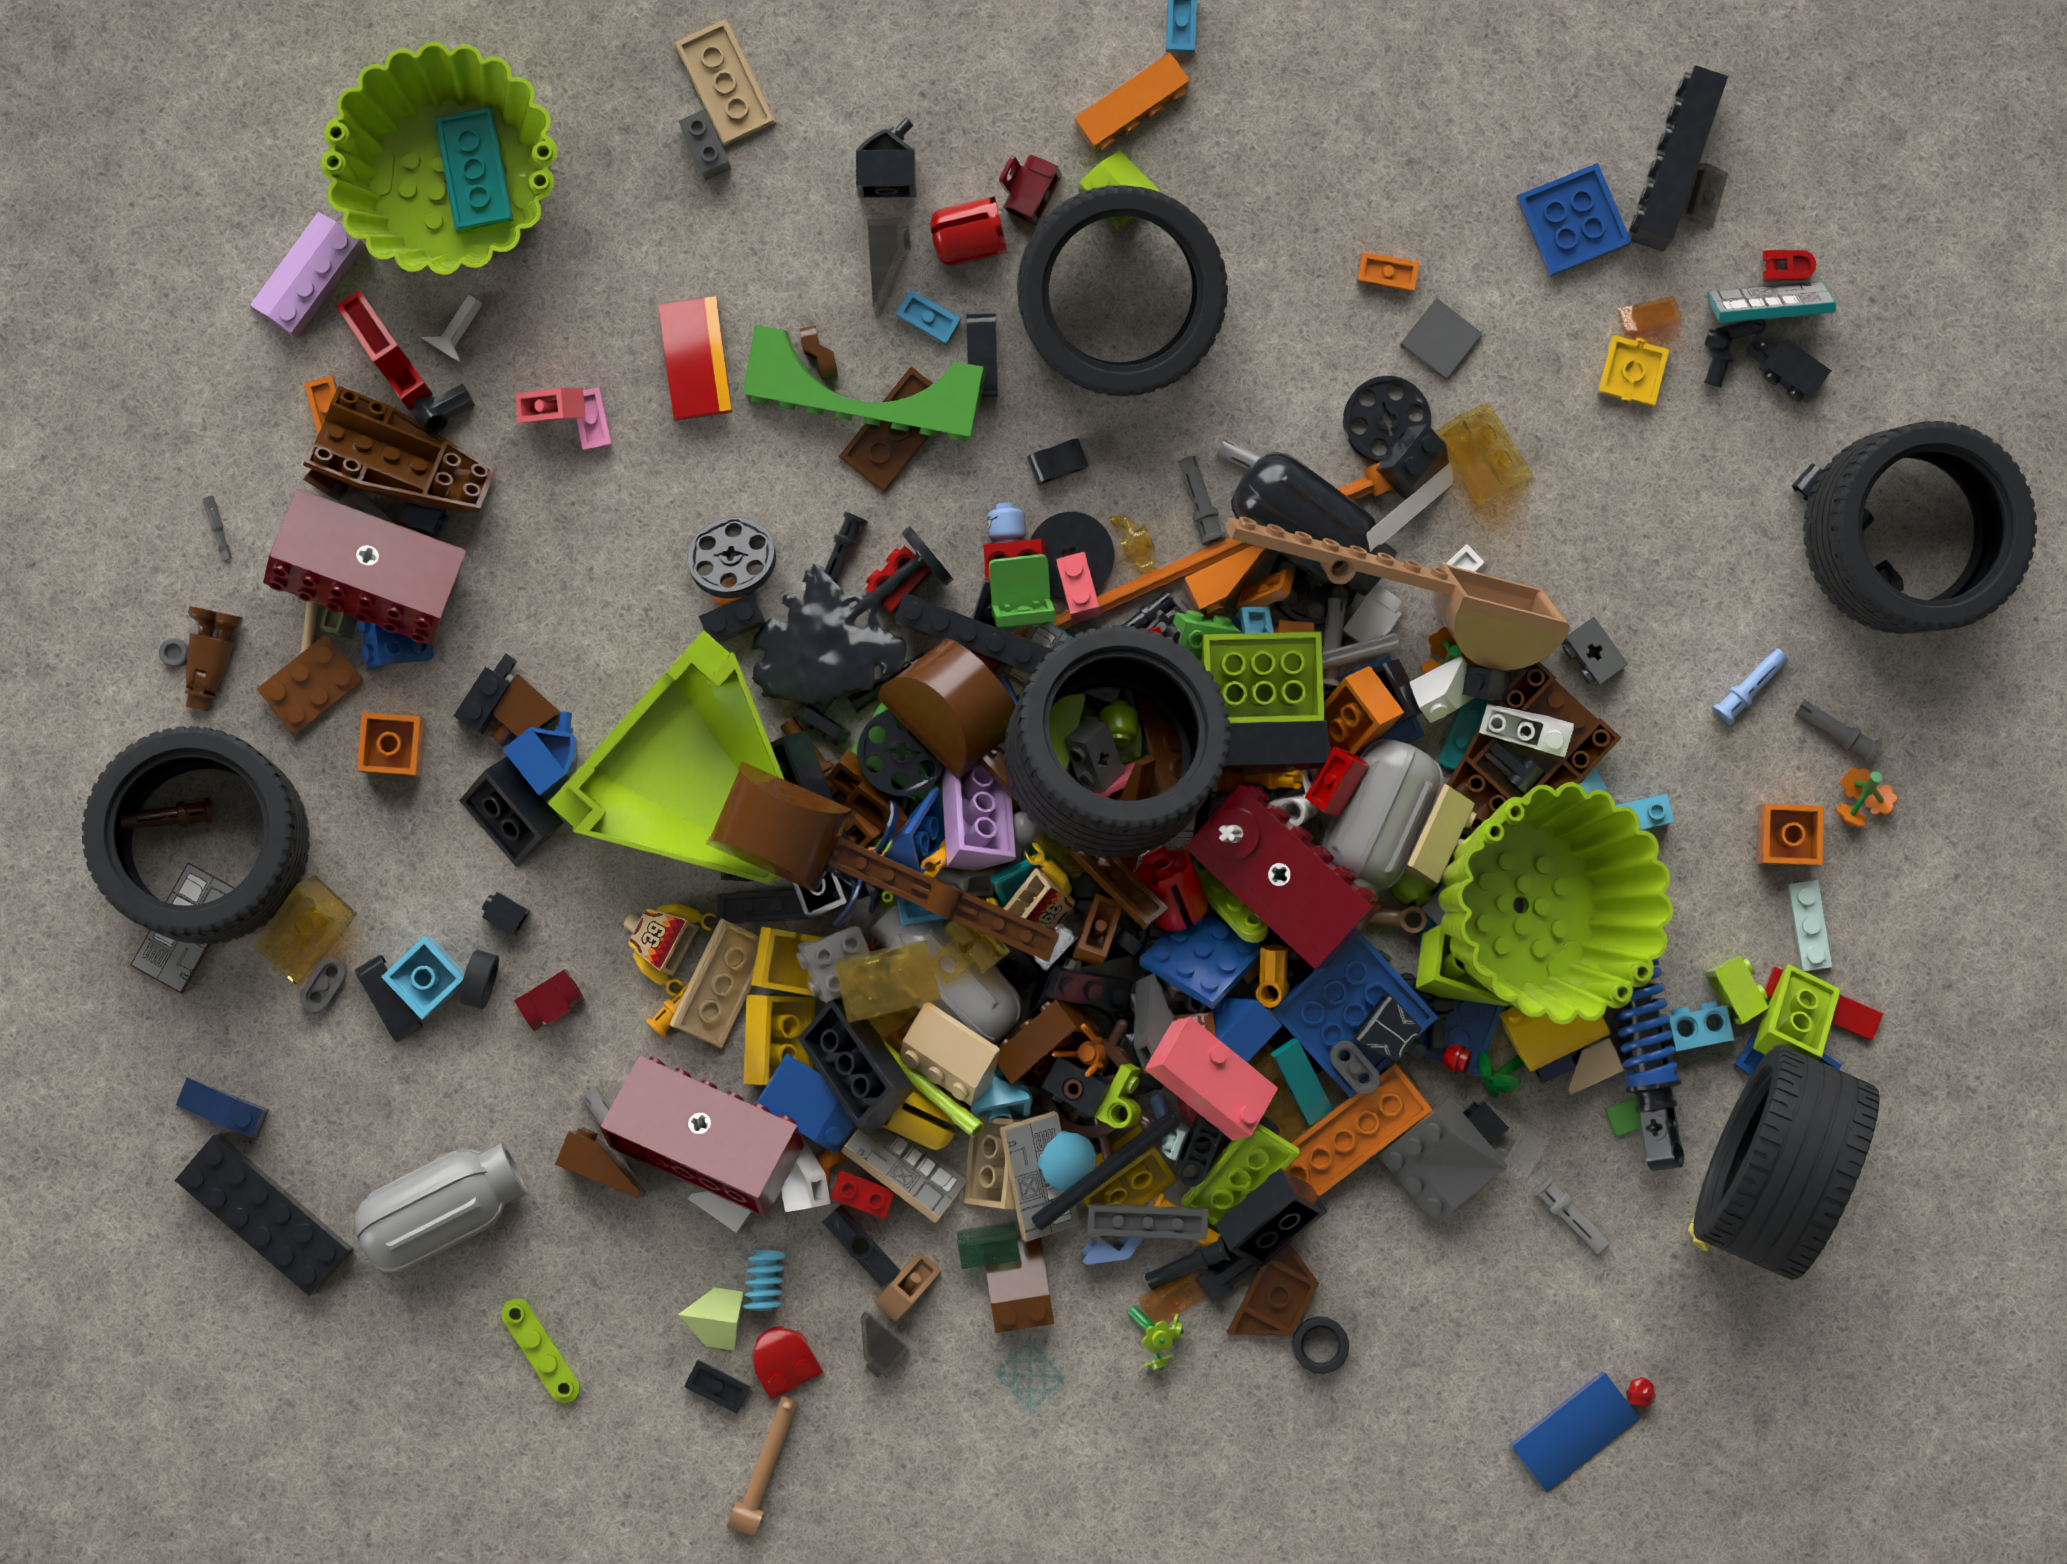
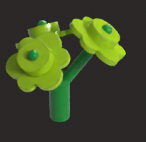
M1134 1305L1127 1311V1314L1145 1331L1146 1336L1142 1340V1345L1146 1349H1150L1155 1358L1153 1361L1142 1364V1367L1151 1365L1152 1370H1163L1164 1366L1169 1365L1168 1358L1174 1357V1354L1161 1358L1159 1352L1170 1349L1174 1339L1180 1340V1336L1184 1334L1182 1329L1183 1323L1178 1322L1179 1314H1175L1173 1325L1169 1326L1165 1321L1152 1322Z

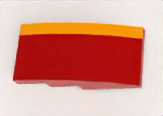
M716 296L659 304L674 421L732 413Z

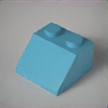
M423 936L382 978L423 1020L461 989L465 971L431 936Z

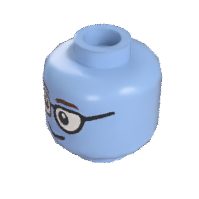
M1014 503L996 504V509L991 510L987 514L988 538L996 541V543L1019 541L1024 538L1026 534L1024 512L1019 508H1014Z

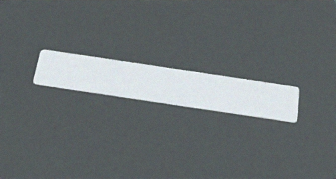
M1448 463L1367 532L1370 552L1377 545L1387 541L1452 485L1454 476L1451 463Z

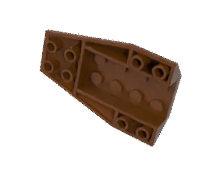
M338 386L321 430L315 443H312L303 463L305 467L391 499L427 508L455 512H479L496 471L440 435L427 434L420 423L396 408L341 386Z
M1537 662L1525 667L1509 684L1506 700H1494L1492 705L1541 714L1574 724L1565 757L1507 741L1523 757L1527 756L1545 772V775L1534 787L1548 785L1556 790L1568 782L1579 783L1616 745L1621 737L1601 718L1597 719L1555 680V675L1542 663ZM1481 725L1447 783L1448 786L1475 803L1472 812L1477 813L1470 829L1463 828L1462 830L1467 837L1480 824L1489 819L1505 801L1512 797L1522 798L1524 796L1506 779L1507 776L1484 756L1499 738L1479 733Z

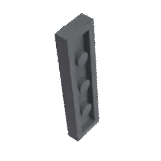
M1089 1203L1088 1235L1207 1240V1208Z

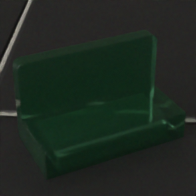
M1015 1222L957 1230V1243L962 1269L1021 1260Z

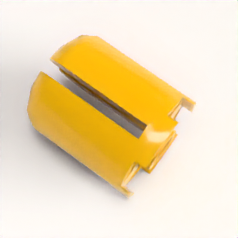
M917 1088L904 1101L926 1113L958 1126L952 1121L951 1117ZM904 1102L882 1126L932 1150L944 1148L955 1135L953 1130L904 1108Z

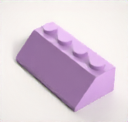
M318 212L250 306L298 339L366 245L361 239L353 238L347 234L342 225Z
M980 764L976 765L960 779H957L944 766L941 776L947 867L977 871L1014 860L1016 853L1011 795Z

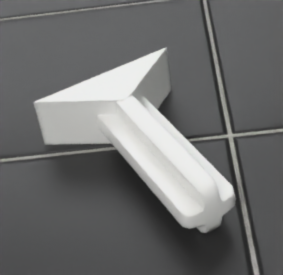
M467 296L442 336L421 337V339L462 365L455 346L482 307V303L473 296Z

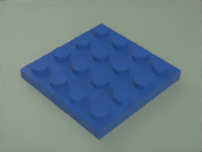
M1360 931L1326 969H1314L1277 1006L1270 1009L1350 1098L1357 1092L1333 1066L1329 1053L1335 1043L1346 1040L1358 1047L1378 1073L1392 1061V1059L1357 1042L1351 1036L1385 991L1420 1025L1422 1030L1417 1037L1439 1018ZM1343 1050L1339 1054L1340 1060H1346L1349 1057L1347 1050ZM1361 1073L1358 1076L1360 1083L1368 1080L1367 1073Z

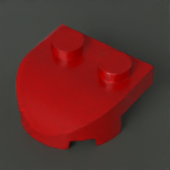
M775 1326L764 1331L756 1339V1344L751 1354L755 1373L770 1400L823 1373L822 1367L810 1348L806 1337L799 1330L795 1331L783 1326Z

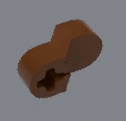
M816 325L800 328L804 354L818 360L821 379L838 377L834 352L819 344Z

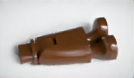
M189 606L188 614L198 623V634L190 633L186 665V688H188V690L185 689V693L188 694L186 707L208 711L210 701L215 699V693L222 683L235 645L234 642L229 641L233 630L242 625L243 617ZM215 624H217V635L212 637Z

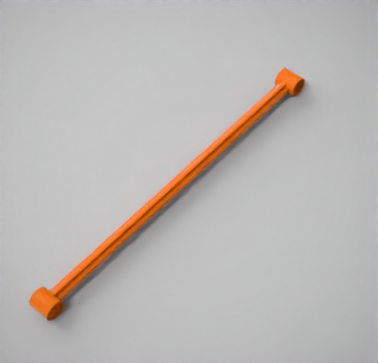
M1379 462L1363 471L1365 477L1338 490L1355 501L1370 493H1373L1374 497L1378 498L1380 494L1388 490L1394 491L1395 489L1376 470L1381 463ZM1230 537L1097 596L1100 613L1102 614L1253 545L1233 540ZM1068 609L1055 615L1056 621L1051 623L1064 631L1084 621L1072 623ZM1030 627L1016 632L1014 635L1023 638ZM974 654L989 669L999 667L998 662Z

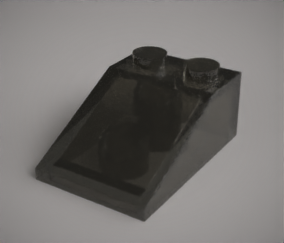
M902 217L867 220L872 301L875 317L882 316L906 260V250H911L909 226H904Z

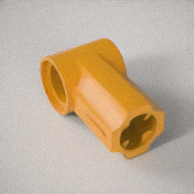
M1263 945L1260 949V985L1256 990V997L1264 1007L1271 1008L1277 1006L1290 991L1287 981L1288 948L1283 945ZM1268 985L1276 988L1278 997L1269 993Z

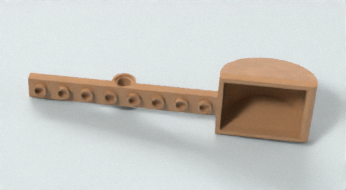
M1229 517L1225 527L1230 538L1233 540L1320 562L1329 580L1335 584L1349 582L1357 571L1434 591L1435 605L1439 617L1460 650L1474 663L1489 669L1514 670L1533 665L1553 653L1564 641L1570 630L1568 622L1545 591L1540 588L1440 563L1439 567L1428 569L1412 560H1405V562L1397 561L1385 553L1369 554L1365 549L1358 546L1342 547L1331 539L1315 540L1304 532L1296 531L1295 534L1284 532L1285 530L1277 525L1268 524L1267 527L1257 525L1254 520L1246 517H1240L1239 520ZM1344 561L1339 568H1332L1336 562Z

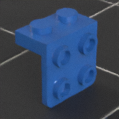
M357 621L358 630L362 633V658L366 662L367 670L378 669L388 664L429 661L434 657L433 644L418 643L409 636L398 632H388L379 625Z

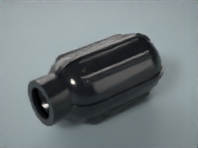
M1267 453L1259 458L1245 472L1234 491L1231 506L1238 520L1240 517H1246L1254 520L1257 525L1267 527L1268 524H1273L1283 528L1284 532L1295 534L1296 531H1300L1310 535L1315 540L1322 541L1324 538L1336 541L1342 547L1350 548L1353 545L1365 549L1369 554L1385 553L1394 559L1396 557L1397 551L1386 542L1377 545L1370 552L1366 534L1377 525L1374 518L1363 507L1298 459L1286 453ZM1280 552L1312 577L1324 583L1335 584L1329 580L1320 562ZM1344 561L1336 562L1332 568H1339ZM1356 571L1354 577L1346 584L1364 597L1376 586L1381 577Z

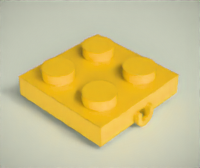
M1612 335L1597 393L1620 398V401H1629L1628 403L1636 402L1654 407L1670 349L1647 344V340L1642 338L1632 340Z

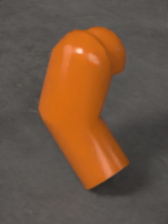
M843 1147L839 1149L837 1154L826 1149L817 1157V1161L826 1174L827 1184H830L831 1167L838 1162H844L847 1158L841 1152Z

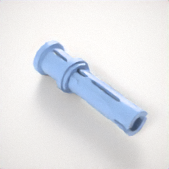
M1774 648L1739 686H1732L1729 689L1730 694L1719 705L1715 704L1712 707L1714 713L1726 724L1732 726L1735 722L1734 718L1745 707L1749 708L1752 705L1753 696L1789 661L1788 657L1780 649Z

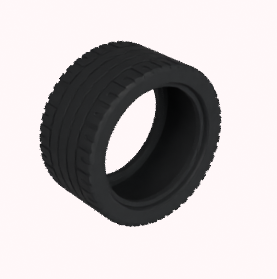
M1127 185L1104 186L1087 190L1069 198L1057 206L1038 225L1030 237L1027 247H1025L1020 262L1017 279L1018 306L1030 340L1042 358L1058 374L1073 384L1095 393H1104L1110 396H1129L1132 394L1137 396L1155 392V389H1163L1169 384L1177 382L1181 376H1186L1201 362L1200 359L1207 355L1210 347L1216 341L1215 337L1217 333L1219 334L1222 321L1225 318L1226 313L1224 310L1227 308L1228 285H1226V280L1228 279L1223 258H1221V251L1215 242L1216 240L1209 233L1206 225L1188 207L1176 199L1152 189ZM1115 216L1142 218L1167 232L1182 250L1187 260L1192 280V296L1189 311L1176 335L1153 354L1127 362H1111L1096 359L1074 347L1060 332L1054 320L1049 300V283L1052 268L1065 244L1073 235L1087 225Z
M1923 421L1870 434L1841 450L1842 453L1834 456L1832 462L1828 463L1823 469L1824 472L1818 476L1817 484L1813 485L1810 492L1812 495L1808 498L1806 505L1808 508L1804 514L1806 521L1803 524V532H1805L1803 539L1804 545L1807 548L1805 550L1806 557L1810 561L1808 564L1810 570L1815 574L1813 576L1815 581L1820 584L1822 592L1827 594L1828 600L1832 604H1836L1837 609L1842 613H1846L1847 617L1857 620L1863 626H1870L1871 629L1882 630V632L1911 634L1950 630L1973 624L1976 620H1982L1988 614L1999 609L1998 606L2003 605L2008 600V597L2014 594L2017 590V585H2020L2024 579V573H2027L2029 569V561L2032 560L2034 554L2032 550L2036 545L2035 534H2037V525H2035L2037 514L2034 512L2035 502L2034 498L2032 499L2030 495L2032 493L2030 486H2027V479L2024 473L2021 474L2019 471L2021 469L2019 465L2013 462V457L2008 452H2004L2003 447L1999 443H1994L1992 438L1982 435V432L1976 429H1970L1969 426L1963 424L1957 425L1954 422ZM1903 458L1930 463L1947 473L1963 491L1970 505L1974 520L1973 549L1964 571L1951 587L1930 600L1908 596L1885 581L1873 566L1863 539V512L1868 495L1878 478L1890 466Z
M1113 625L1110 628L1108 626H1102L1099 629L1092 628L1086 630L1085 633L1075 634L1073 638H1067L1061 645L1055 646L1039 662L1010 717L1004 742V751H1006L1004 754V764H1006L1005 771L1006 776L1009 777L1010 789H1013V795L1016 801H1019L1022 811L1028 814L1027 818L1032 823L1035 822L1038 825L1037 828L1042 833H1047V836L1053 841L1057 840L1060 845L1071 847V850L1078 853L1082 851L1085 855L1093 856L1094 854L1102 858L1111 856V858H1120V856L1131 857L1136 853L1140 855L1146 853L1147 850L1157 849L1160 844H1166L1171 838L1176 837L1193 819L1216 785L1225 767L1226 757L1229 754L1230 747L1228 744L1230 743L1231 734L1229 733L1230 720L1227 718L1229 713L1224 705V696L1219 692L1221 689L1217 682H1214V677L1210 671L1205 669L1206 666L1201 661H1198L1191 651H1186V647L1180 643H1174L1173 639L1165 638L1158 632L1154 631L1152 633L1149 632V629L1141 627L1140 629H1135V626L1122 627V625ZM1097 685L1122 687L1144 696L1166 715L1177 734L1182 757L1178 783L1160 795L1138 801L1114 800L1091 792L1068 774L1055 754L1049 732L1051 707L1071 692Z
M180 726L176 727V729H163V732H153L149 734L150 736H144L138 739L135 744L131 743L125 747V751H120L115 756L116 759L113 762L110 761L106 765V770L100 773L98 776L99 780L97 783H94L91 789L93 791L91 796H88L86 802L88 804L87 809H84L83 814L85 819L82 822V831H84L82 844L85 847L83 853L84 857L87 858L88 862H86V865L92 873L91 877L94 883L98 885L97 888L101 894L106 896L105 899L117 911L131 921L169 939L190 944L192 942L195 944H218L219 941L223 943L229 942L233 938L239 939L244 937L246 933L251 934L256 931V928L266 925L269 919L276 917L280 909L283 910L287 905L288 899L291 900L295 894L294 890L298 888L301 882L300 878L304 875L306 869L304 866L309 856L307 850L310 847V842L308 841L310 833L307 827V815L304 813L305 808L299 800L300 796L294 789L291 781L286 778V775L274 763L250 744L232 734L228 735L224 731L213 730L208 727H203L202 729L198 726H190L189 728ZM217 769L242 777L254 791L263 816V842L254 867L235 889L216 900L198 905H175L160 901L146 887L137 871L132 852L134 829L121 831L119 813L140 811L149 796L160 785L188 771Z
M1783 1045L1774 1046L1768 1051L1740 1094L1710 1161L1694 1215L1693 1232L1695 1237L1700 1241L1751 1263L1753 1262L1755 1265L1790 1280L1803 1276L1819 1257L1833 1234L1850 1200V1196L1865 1163L1879 1112L1880 1096L1876 1086Z

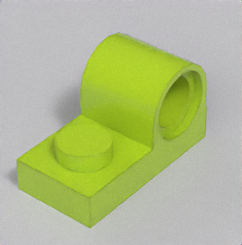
M1121 1064L1094 1116L1095 1118L1114 1128L1133 1127L1140 1121L1142 1116L1141 1107L1135 1100L1128 1097V1094L1133 1093L1139 1084L1140 1079L1138 1075L1141 1071L1140 1068L1133 1064ZM1122 1106H1124L1128 1112V1116L1125 1121H1123L1119 1116V1111Z

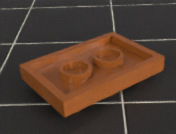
M325 634L256 690L290 731L296 734L361 682L363 678L327 634Z

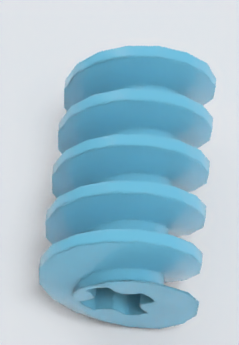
M751 1249L757 1252V1255L748 1257V1261L756 1265L753 1268L747 1269L746 1272L753 1275L754 1279L746 1281L745 1284L752 1287L753 1291L744 1293V1296L751 1299L752 1303L743 1305V1308L758 1311H774L772 1308L781 1306V1301L773 1298V1296L782 1294V1289L774 1285L783 1282V1278L775 1273L783 1271L785 1267L777 1263V1261L785 1259L786 1254L775 1250Z

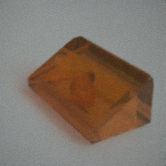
M1674 295L1617 308L1624 337L1678 325L1683 321Z
M1191 1273L1167 1283L1154 1291L1150 1290L1138 1298V1301L1151 1321L1157 1323L1159 1321L1168 1322L1175 1317L1176 1313H1182L1206 1297Z

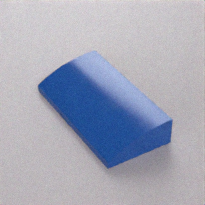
M1602 1371L1513 1441L1510 1446L1545 1491L1548 1492L1640 1418L1608 1375Z

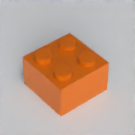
M362 712L357 771L363 774L421 778L426 719L421 716Z
M1759 805L1757 864L1810 867L1823 865L1824 806Z

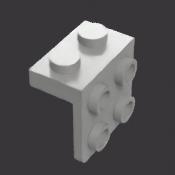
M858 926L848 927L816 942L807 940L797 945L800 951L796 954L798 962L803 970H808L811 980L807 981L813 997L818 996L824 1002L831 1001L870 984L879 977L861 929Z

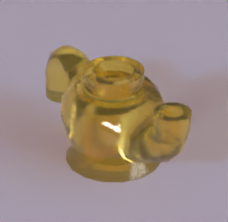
M1125 515L1109 517L1113 526L1121 525L1123 527L1124 538L1119 540L1126 556L1132 553L1137 570L1142 574L1156 571L1153 560H1148L1147 557L1150 549H1155V546L1145 523L1141 527Z

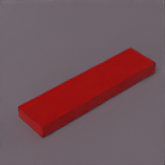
M1777 967L1772 968L1764 987L1767 996L1772 998L1783 973V970ZM1839 994L1831 1024L1872 1041L1884 1013Z

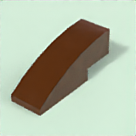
M847 749L825 779L849 796L845 801L846 805L883 833H885L890 818L891 808L889 801L895 802L898 807V822L893 834L894 836L908 818L894 796L880 792L866 780L860 770L857 755L850 749ZM867 765V769H868L870 772L875 773V772Z

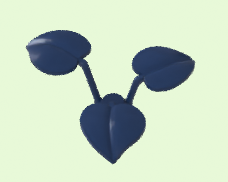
M889 801L891 812L885 833L878 846L871 850L878 854H882L897 826L898 807L892 801ZM828 866L826 872L840 878L852 887L849 904L832 924L843 928L847 926L854 914L862 882L875 889L870 894L869 913L873 914L879 904L880 895L884 890L861 879H858L856 884L847 877L849 874Z

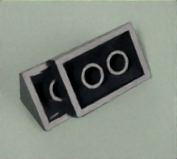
M1327 721L1230 723L1229 733L1231 738L1228 744L1230 748L1224 769L1241 767L1243 776L1323 768L1330 754Z

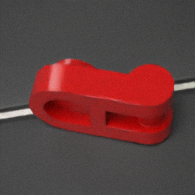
M1805 250L1763 251V261H1766V271H1763V281L1806 280L1816 270V259L1813 254ZM1777 261H1785V270H1777Z

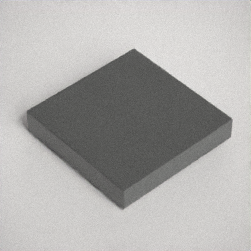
M1436 298L1400 345L1446 380L1479 339L1482 332Z

